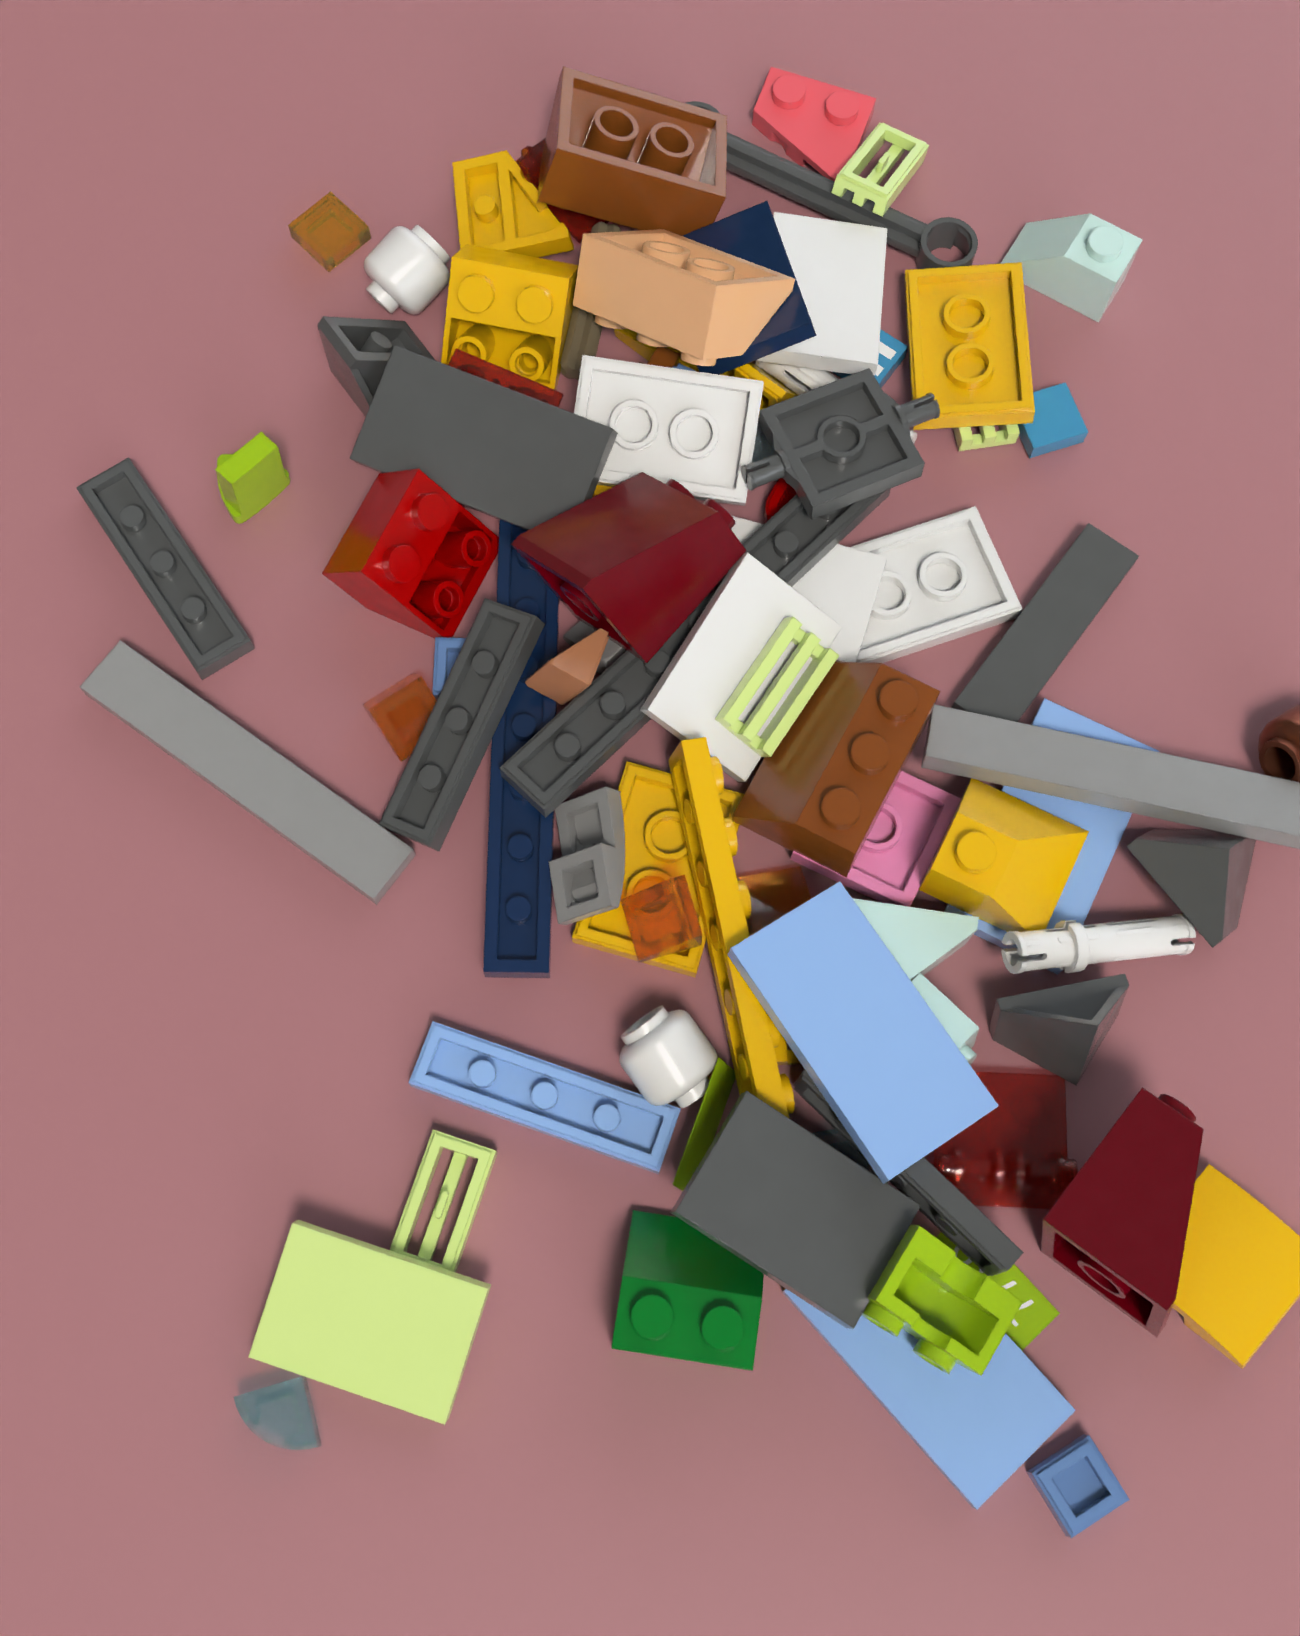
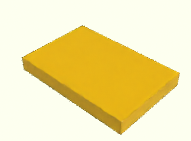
M1022 262L905 270L904 287L911 401L923 397L927 393H932L935 396L934 400L937 399L940 408L939 418L913 426V430L1033 423L1035 406Z
M627 761L618 788L621 795L625 829V874L620 904L616 909L577 921L572 935V942L696 978L706 943V935L671 773ZM723 789L719 799L724 818L732 820V816L744 794ZM733 822L737 835L740 825Z

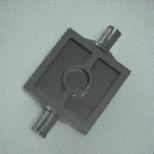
M868 368L761 409L759 426L772 448L773 455L748 465H742L741 473L745 484L747 483V488L752 491L757 487L783 478L787 484L794 488L810 519L813 520L922 476L925 462L911 440L910 428L928 420L939 418L940 408L937 399L934 400L935 396L932 393H927L923 397L899 405L894 399L883 392L872 371Z

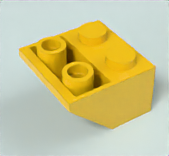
M469 244L465 245L451 258L441 363L506 388L554 397L561 373L560 361L573 310L578 265Z

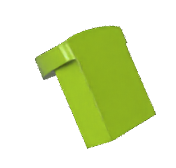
M263 432L258 433L234 454H222L217 459L215 471L224 506L236 523L241 524L250 519L290 484L289 473L283 467L278 446Z

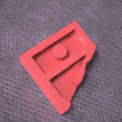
M771 67L753 110L752 125L770 141L781 144L785 149L786 155L798 165L803 167L808 163L822 176L835 182L837 174L863 142L874 112L876 98Z

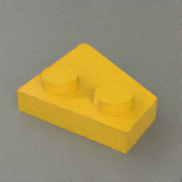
M507 150L452 162L460 249L469 244L538 258L574 250L573 240L567 227L563 222L560 223L546 203L538 202V190L533 183L526 180L521 168Z

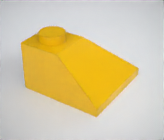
M971 778L919 890L972 916L979 917V919L1006 932L1046 929L1089 831Z

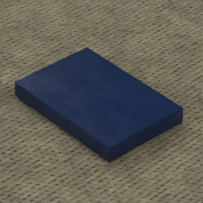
M768 201L683 235V237L795 279L791 294L743 355L718 358L714 366L697 365L699 372L720 375L816 336Z

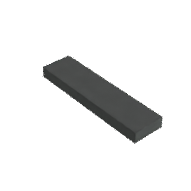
M129 457L76 487L202 680L255 649L252 641Z
M1088 523L954 701L951 708L1018 722L1133 567L1139 555Z
M486 598L484 599L380 820V826L436 851H440L545 624L537 616Z
M804 1070L793 1084L794 1090L863 1156L806 1070ZM924 1157L889 1180L901 1193L921 1205L919 1211L986 1275L994 1276L1008 1271L1024 1253Z

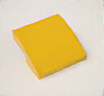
M1209 1164L1195 1181L1177 1295L1172 1308L1184 1316V1324L1243 1369L1300 1297V1236L1253 1196Z

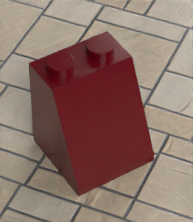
M644 472L520 534L511 544L577 619L594 630L602 628L609 632L607 637L645 663L652 659L746 552L744 546L731 530L736 524L735 520L720 504L710 498L701 503L679 482L669 479L665 484Z
M1142 1087L1043 1218L1041 1252L1157 1338L1165 1327L1176 1300L1204 1129L1194 1123L1196 1116L1182 1102L1167 1094H1160L1157 1098Z

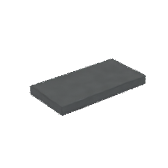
M394 345L350 459L381 473L420 469L459 504L528 531L592 498L618 433L611 427Z

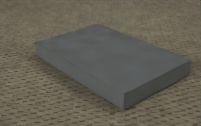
M746 1091L739 1096L670 1213L845 1328L854 1329L869 1302V1294L900 1244L921 1205L888 1183L883 1185L877 1176Z

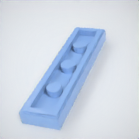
M432 1021L409 1080L411 1087L656 1174L660 1172L681 1108L670 1104L651 1105L643 1095L434 1021Z

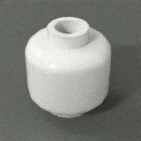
M415 225L412 230L403 226L394 227L364 260L365 272L372 280L366 291L390 314L398 307L409 314H419L448 284L450 273L445 264L451 258L419 225Z
M663 1005L659 1006L637 1020L621 1035L625 1045L620 1052V1065L648 1103L660 1106L676 1101L680 1108H685L705 1094L710 1081L707 1076L715 1067L718 1056L713 1045L688 1012L681 1009L667 1012Z

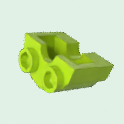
M910 1225L869 1294V1302L862 1315L893 1336L897 1337L903 1329L917 1338L918 1342L913 1352L941 1371L950 1374L957 1363L982 1376L1023 1301L988 1275L975 1270L955 1256L956 1252L920 1225Z

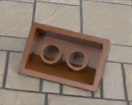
M563 66L541 157L538 202L638 230L664 229L680 236L712 224L726 199L727 116Z
M835 662L773 755L765 757L734 812L732 821L847 877L922 734L940 691L883 663Z

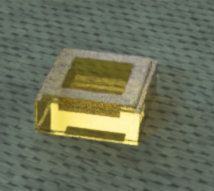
M331 191L288 225L291 237L328 272L371 239L369 226Z

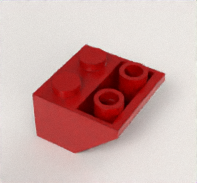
M420 469L379 473L322 574L365 608L434 639L435 637L452 638L498 554L499 537Z

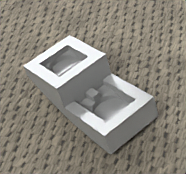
M603 787L563 802L555 809L562 857L550 861L549 868L558 924L568 925L616 909L620 904L625 874V829L621 795L618 790Z

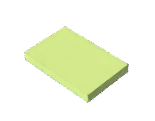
M296 1220L291 1225L248 1357L445 1425L452 1411L491 1284L301 1220Z

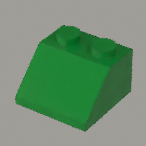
M633 1210L612 1349L753 1371L764 1274L678 1217Z

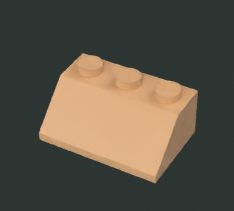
M664 229L583 233L573 306L594 314V322L598 325L613 329H630L637 332L636 339L643 344L654 347H672L681 351L680 358L685 362L699 366H714L718 358L741 356L745 353L791 294L795 279Z

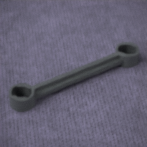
M699 101L687 102V104L719 113L716 108L707 103ZM727 132V170L837 221L887 228L886 243L915 256L917 269L971 266L973 264L978 248V239L975 231L966 222L957 218L944 217L926 224L891 207L882 217L872 212L875 205L874 201L868 199L860 207L852 203L854 192L847 190L841 198L831 193L834 181ZM954 245L961 250L965 257L958 261L948 262L936 258L931 251L937 248L951 249Z

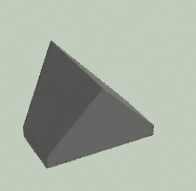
M323 316L317 325L331 372L365 417L394 345L435 360L405 321Z
M1153 829L1127 845V848L1212 948L1238 927L1256 842L1255 839L1213 830Z
M1119 974L997 998L989 1027L992 1039L1077 1086L1119 1014L1129 988L1127 977L1125 974Z

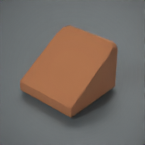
M602 628L596 630L545 663L525 681V684L561 705L568 703L591 685L609 637L607 636L609 632Z

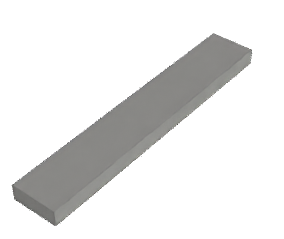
M121 640L80 686L81 690L89 698L376 905L415 857V852L410 846Z
M934 705L929 717L921 768L1300 849V782L940 705Z

